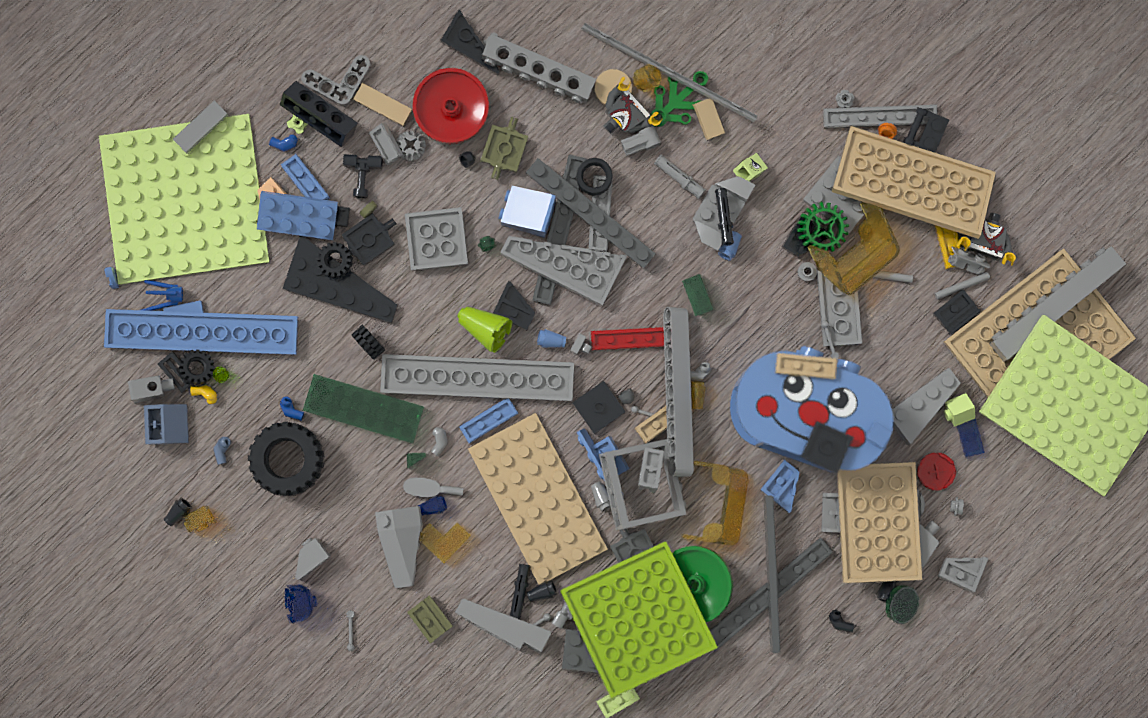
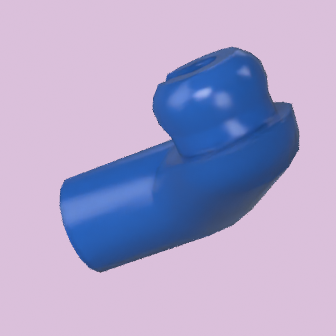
M293 134L283 140L272 137L269 145L285 152L297 145L298 138Z
M283 397L280 401V407L284 415L302 421L304 412L294 408L290 397Z

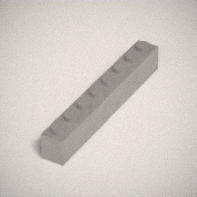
M1112 246L1107 249L1102 247L1095 253L1096 257L1092 261L1088 259L1080 265L1081 270L1077 273L1075 271L1071 272L1065 277L1067 280L1062 285L1060 282L1050 289L1052 291L1050 295L1046 296L1044 294L1036 301L1037 305L1034 308L1028 307L1021 313L1022 317L1018 321L1013 319L1006 325L1008 329L1003 333L1000 330L991 337L993 341L989 345L1003 362L1010 359L1020 350L1042 315L1047 316L1054 322L1057 321L1126 265Z

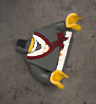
M622 77L619 84L608 93L605 113L610 117V120L603 125L606 131L611 134L619 127L622 132L634 133L653 125H659L663 119L658 121L654 118L659 113L654 112L649 117L648 111L629 92L631 82L628 85H624L625 77Z
M990 213L988 221L984 220L979 239L962 234L959 242L956 244L957 247L960 244L963 245L964 251L968 250L973 253H979L996 261L1004 257L1002 260L1004 265L1007 260L1013 266L1016 256L1013 254L1010 236L1006 233L1007 228L999 226L1001 215L996 213Z

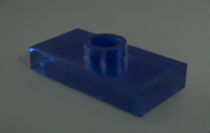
M976 418L958 425L957 430L965 458L985 453Z

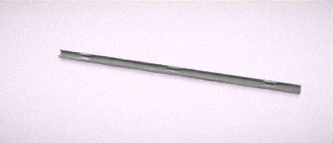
M586 23L581 27V30L753 122L756 121L757 115L609 35Z

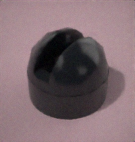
M466 151L459 155V161L463 167L468 168L475 163L476 156L472 155V152Z

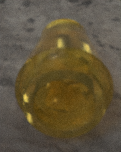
M702 381L691 382L692 409H703L706 386Z

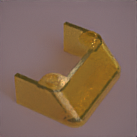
M865 202L860 203L867 218L859 226L861 240L837 261H835L829 251L812 245L808 246L818 270L842 293L852 295L891 263L900 251L899 244L883 209Z
M693 461L694 466L712 469V479L715 483L726 485L720 524H707L703 529L702 537L681 534V538L729 546L735 545L740 539L749 480L748 474L738 468Z

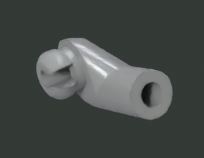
M436 427L432 432L435 436L436 444L431 452L439 457L448 444L446 431L443 428Z

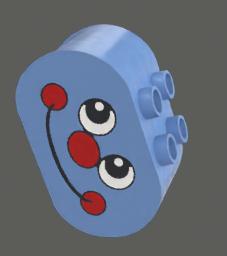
M801 346L800 350H796V353L779 351L759 358L737 380L731 394L730 414L737 433L749 444L831 472L800 458L816 421L853 437L841 464V470H856L869 465L879 457L889 442L888 439L884 448L880 449L864 438L875 421L892 432L893 414L889 400L883 390L869 378L858 375L861 368L858 364L838 359L835 379L776 374L777 353L823 357L824 353L813 348Z

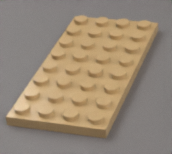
M851 126L832 192L979 239L996 172Z
M536 413L468 448L528 565L531 566L530 569L538 584L545 580L549 581L607 550L603 539Z

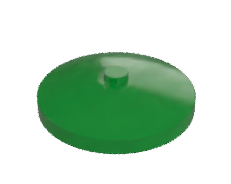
M688 546L672 552L705 622L712 621L720 616L729 605L733 593V578L727 563L715 551L702 546Z

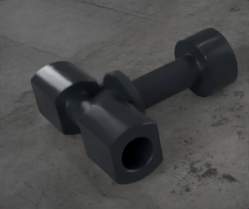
M344 154L343 166L355 168V171L358 172L357 188L353 189L354 198H368V190L365 189L366 173L370 172V169H382V156L368 155V158H359L358 155Z

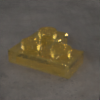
M458 522L444 536L429 523L420 532L419 540L445 564L471 535Z

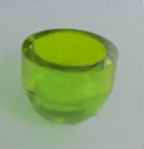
M218 366L213 370V378L218 383H224L229 379L230 373L223 366Z

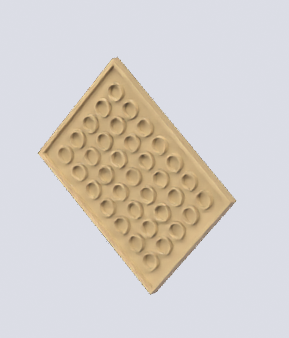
M1064 248L944 341V344L987 398L1016 356L1015 354L1003 362L989 345L993 341L991 337L1000 330L1003 333L1008 329L1006 325L1013 319L1018 321L1022 317L1021 313L1028 307L1034 308L1037 305L1036 301L1044 294L1046 296L1052 293L1050 289L1059 282L1061 285L1067 281L1065 277L1071 272L1075 271L1077 273L1081 270ZM1097 289L1055 321V323L1107 359H1111L1136 339Z

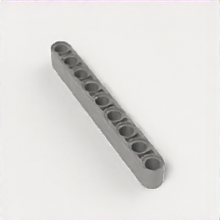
M666 307L663 313L668 471L672 477H691L694 463L688 311L686 308Z

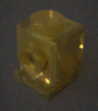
M202 506L184 517L186 520L184 525L189 533L196 530L201 532L209 527L208 523H217L208 506Z

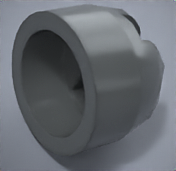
M629 388L619 394L618 397L624 404H631L634 401L635 395L632 389Z

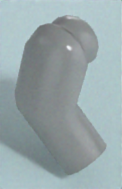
M703 362L695 371H690V379L702 381L711 371L710 364Z

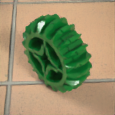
M819 202L818 207L816 204H812V210L810 208L805 209L808 215H800L804 221H798L799 225H803V228L797 229V232H803L799 239H806L803 242L804 246L810 243V251L816 247V253H820L821 248L823 254L828 253V248L831 252H834V245L840 248L841 244L839 241H846L842 235L849 234L848 231H844V228H848L849 224L843 223L848 218H841L844 211L836 212L838 209L837 205H834L831 209V203L829 202L826 203L825 208L823 202ZM825 212L832 217L824 221L820 217L818 218L816 214ZM812 219L815 229L810 235L809 223ZM835 221H836V223H837V233H836V236L834 237V233H833V231H832V225H833V224L835 223ZM820 224H827V228H825L827 230L819 232ZM823 235L830 242L821 244L816 242L815 239Z

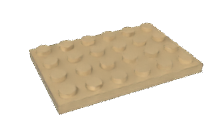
M915 462L869 464L856 470L839 469L837 485L843 583L922 580Z

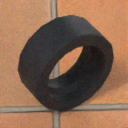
M590 158L582 162L576 175L577 184L580 189L586 194L593 196L606 192L611 186L613 178L612 169L609 164L599 158ZM590 166H599L605 172L606 179L600 187H589L584 182V172Z

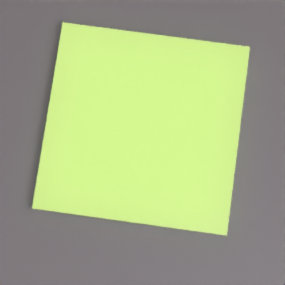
M250 114L226 117L187 154L173 138L189 123L99 136L119 285L270 262L266 231L257 230L260 203L257 190L260 187Z

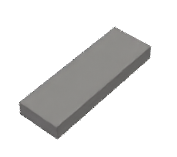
M214 100L173 140L187 154L219 125L228 114Z

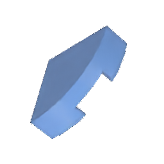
M113 267L105 268V275L109 277L110 281L109 286L112 289L119 288L116 269Z

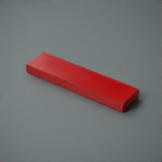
M664 327L591 331L592 351L664 347Z

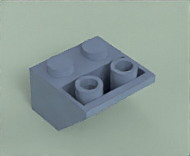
M187 404L144 405L145 444L189 443Z

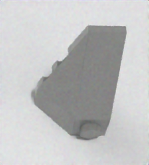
M420 506L375 512L379 538L394 587L414 586L417 567L416 555L420 547V543H418L419 535L423 527Z

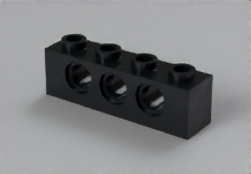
M295 81L283 92L280 106L338 146L342 147L354 135L358 124L355 120L298 81Z

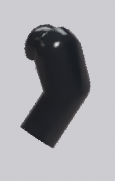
M832 610L829 613V620L836 630L852 633L854 623L845 622L839 610Z

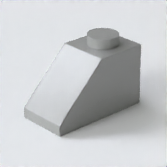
M309 538L302 543L303 548L299 550L296 570L297 580L303 579L331 557L318 538Z

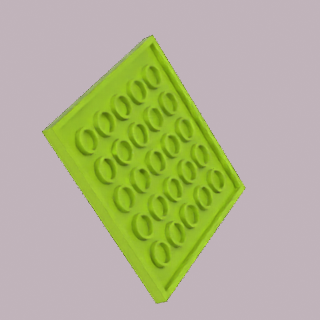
M666 541L560 590L611 699L718 648Z

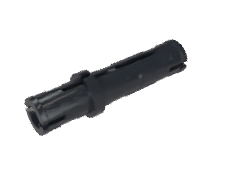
M718 188L715 190L719 217L718 229L721 232L722 245L730 246L733 245L734 240L727 189Z
M519 564L517 580H514L515 590L510 616L521 620L526 589L529 587L528 578L531 566L526 564Z

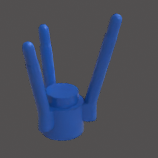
M150 280L144 281L146 284L170 288L166 289V291H146V294L166 295V300H170V302L141 310L153 311L168 306H176L178 302H183V288L178 287V284L171 285Z

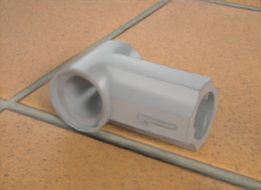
M655 126L647 127L639 131L638 134L621 140L626 156L644 149L650 150L662 144Z

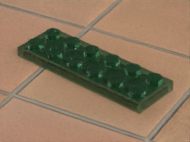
M314 374L302 411L414 444L425 407Z

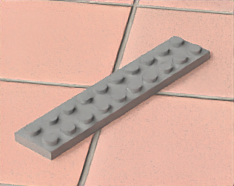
M382 354L380 393L572 401L574 363Z

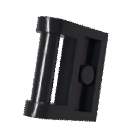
M917 107L916 117L907 137H904L903 143L935 153L949 119ZM923 117H929L919 142L914 141Z

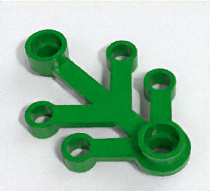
M698 71L694 74L693 81L704 87L708 82V75L704 71ZM668 76V83L670 84L669 103L663 108L665 88L661 85L656 86L654 89V95L656 96L655 109L651 111L649 117L654 112H658V115L662 116V122L656 127H662L667 122H680L682 125H688L691 121L690 114L675 115L669 113L673 109L695 111L693 104L701 102V100L696 102L683 101L694 90L686 87L677 95L678 81L672 82ZM697 78H703L704 82L698 83ZM662 89L663 93L659 95L656 93V90ZM687 116L689 120L687 122L682 121V117Z

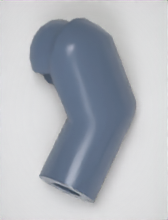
M221 437L213 448L218 465L227 463L225 452L231 445L229 437Z

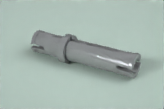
M662 154L656 159L654 164L681 185V188L691 192L697 199L703 195L706 189L697 184L692 176L686 175Z

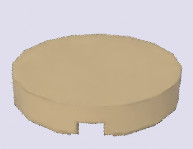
M609 69L598 76L595 82V94L603 105H606L608 93L619 84L622 77H625L624 85H628L631 82L624 72L618 69ZM632 83L629 88L630 93H632Z

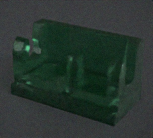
M702 274L682 280L695 316H702L705 313L716 311Z

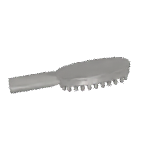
M409 478L403 485L406 493L418 497H433L439 493L463 495L464 488L441 486L437 481L427 478Z

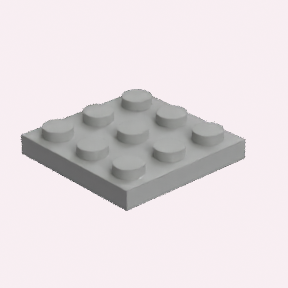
M838 155L803 201L810 207L812 204H816L818 207L819 202L824 203V208L828 202L831 203V209L834 205H837L838 209L836 212L844 211L841 218H848L846 221H843L844 224H849V227L844 228V231L850 233L871 207V204L832 192L841 157ZM819 212L825 219L832 217L828 213Z
M462 207L405 214L411 271L468 265Z

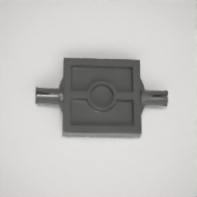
M624 528V531L622 529L619 530L622 538L619 542L610 546L618 563L654 547L645 529L636 533H629L627 528Z

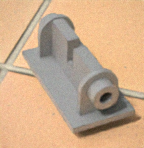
M952 246L954 255H950L948 258V262L952 266L963 269L967 263L968 265L965 269L977 275L983 274L985 267L990 268L986 257L982 254L976 253L975 255L968 250L964 251L965 248L960 247L958 249Z

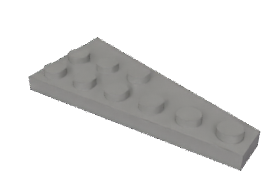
M508 236L500 252V255L601 307L627 255L622 254L616 255L610 254V252H598L567 245H555L549 242L543 243Z

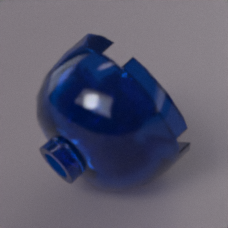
M286 585L287 588H285L284 593L285 609L288 608L290 614H287V619L290 624L304 622L312 615L313 607H317L316 596H312L311 591L304 585Z

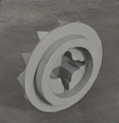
M407 130L400 134L396 140L403 153L401 158L405 160H417L425 152V139L416 131ZM405 140L409 142L415 141V150L411 148L406 149L407 143Z

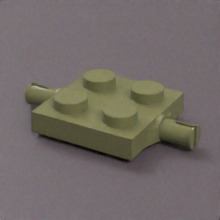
M511 117L508 127H498L495 125L491 127L481 162L494 167L492 179L499 180L501 170H509L515 173L518 171L529 137L515 130L518 122L517 118Z

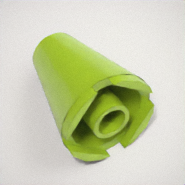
M469 306L462 308L457 316L459 324L488 351L496 353L506 340L503 339L505 334L509 335L511 332L512 320L504 316Z

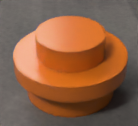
M883 123L879 126L878 133L881 136L893 139L897 134V128L891 123Z

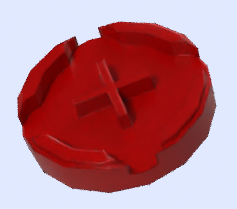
M943 453L927 454L920 460L917 466L918 479L925 488L940 491L946 489L953 483L956 477L955 464L949 456Z

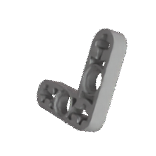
M357 56L340 84L314 70L304 71L301 78L307 88L340 106H347L352 102L367 76L371 63L366 56ZM363 60H364V61H365V64H366V67H361V69H360L359 72H360V74H362V75L360 76V75L357 73V71H358V69H359V65H358L357 63H358V62H361V63H362ZM313 75V78L319 82L318 88H315L317 86L315 82L310 81L308 83L306 77ZM351 76L357 77V84L349 85L347 83L348 78ZM325 83L332 85V90L328 93L322 91V86ZM336 88H339L337 89V92L339 94L343 95L344 93H346L348 99H343L342 101H340V97L334 94Z

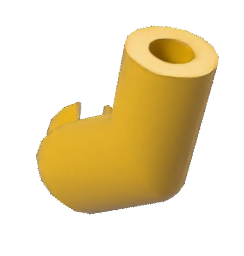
M202 385L190 388L191 396L202 395L207 399L208 404L217 402V393L210 386Z

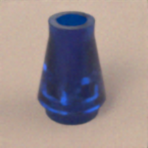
M436 495L426 502L417 505L420 506L421 516L442 514L447 510V503L443 495Z

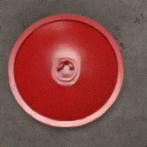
M444 68L432 72L418 85L413 97V113L419 128L429 138L444 144H458L471 139L483 128L489 113V101L484 86L474 75L458 68Z

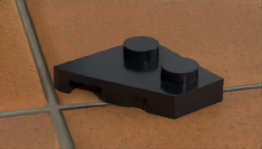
M800 216L781 246L796 257L807 252L810 243L806 246L803 245V242L806 240L805 238L799 239L803 232H797V229L803 228V225H799L798 221H804ZM810 220L809 223V232L811 235V233L815 229L812 220ZM823 227L819 228V232L826 231ZM821 235L815 241L821 243L827 238Z
M508 281L493 314L507 317L512 320V324L528 330L535 312L513 284Z

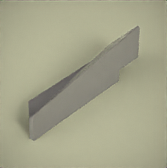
M466 599L461 600L455 611L456 614L465 618L470 624L520 651L524 644L540 654L551 635L549 630Z

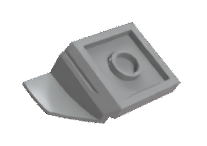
M738 176L715 183L710 187L693 217L702 243L717 251L722 245L721 232L718 229L719 217L715 190L718 188L727 189L730 219L734 224L755 184Z

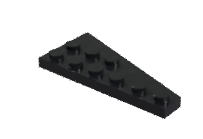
M299 237L282 289L393 323L398 307L396 303L352 271L347 272L345 276H340V278H332L325 275L317 265L318 252L321 249L305 237ZM329 256L328 264L331 267L341 265V263Z

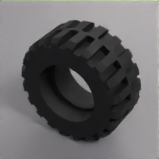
M283 422L271 424L272 426L262 429V432L255 436L253 445H250L249 450L251 452L248 455V461H250L249 470L253 474L255 482L272 494L281 496L302 494L308 488H312L315 485V481L322 475L321 470L325 464L323 462L325 454L322 451V444L313 432L297 423ZM282 441L295 442L304 453L302 469L291 477L278 476L269 465V455L272 448Z

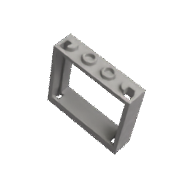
M667 439L599 454L616 530L686 515L687 506L681 493L682 484L678 477L670 476L668 471ZM645 447L651 449L660 447V450L664 451L663 463L674 511L628 521L614 457L643 451Z

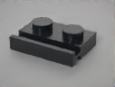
M963 289L932 314L951 335L981 310L977 308L973 300Z

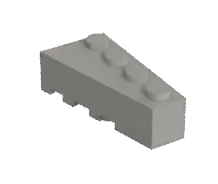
M950 368L943 370L892 408L893 428L906 445H910L961 384Z

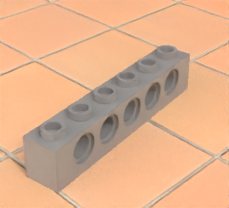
M493 34L490 35L482 54V59H484L486 64L490 66L498 65L507 73L512 74L514 72L519 74V77L523 80H533L537 82L538 86L545 89L547 87L552 88L556 94L561 96L566 94L572 97L573 101L580 104L587 102L596 78ZM502 51L506 52L508 54V58L500 59L498 57V53ZM523 59L526 65L519 67L515 61ZM539 66L543 69V73L536 74L533 68ZM558 74L561 80L554 82L550 76ZM574 81L577 83L578 88L571 89L568 83Z

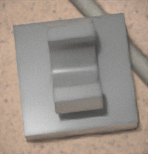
M579 333L570 350L571 353L577 355L579 350L586 354L589 353L592 347L584 343L586 336Z

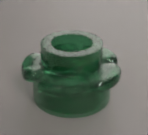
M485 236L479 240L478 247L481 248L482 252L496 247L495 238Z

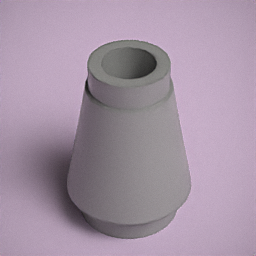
M601 481L593 484L591 489L597 508H600L601 512L610 509L607 489Z

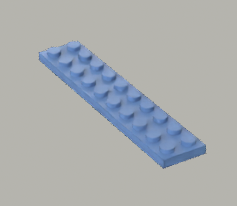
M106 309L104 348L196 351V349L206 352L297 355L298 316Z

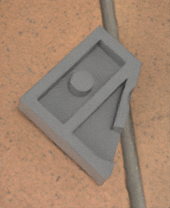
M946 558L937 577L974 593L988 558Z

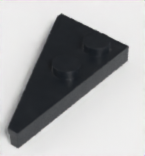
M458 9L440 42L498 75L500 70L497 65L490 66L482 59L485 46L474 33L473 28L468 24L463 13Z

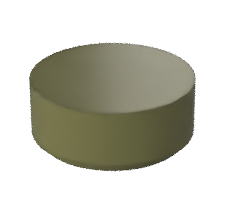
M372 200L359 214L366 218L375 211L378 205Z

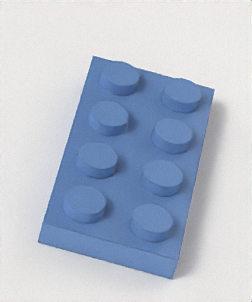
M261 191L257 230L333 240L338 202Z

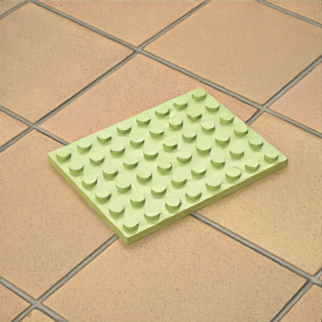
M1042 315L979 413L1105 497L1148 430V386L1053 320Z

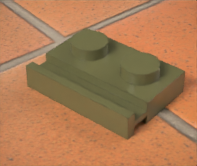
M431 595L407 612L429 643H432L453 627Z

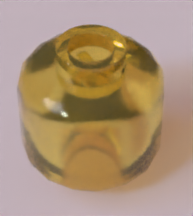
M648 64L634 72L633 83L640 91L647 92L660 85L662 75L657 67Z

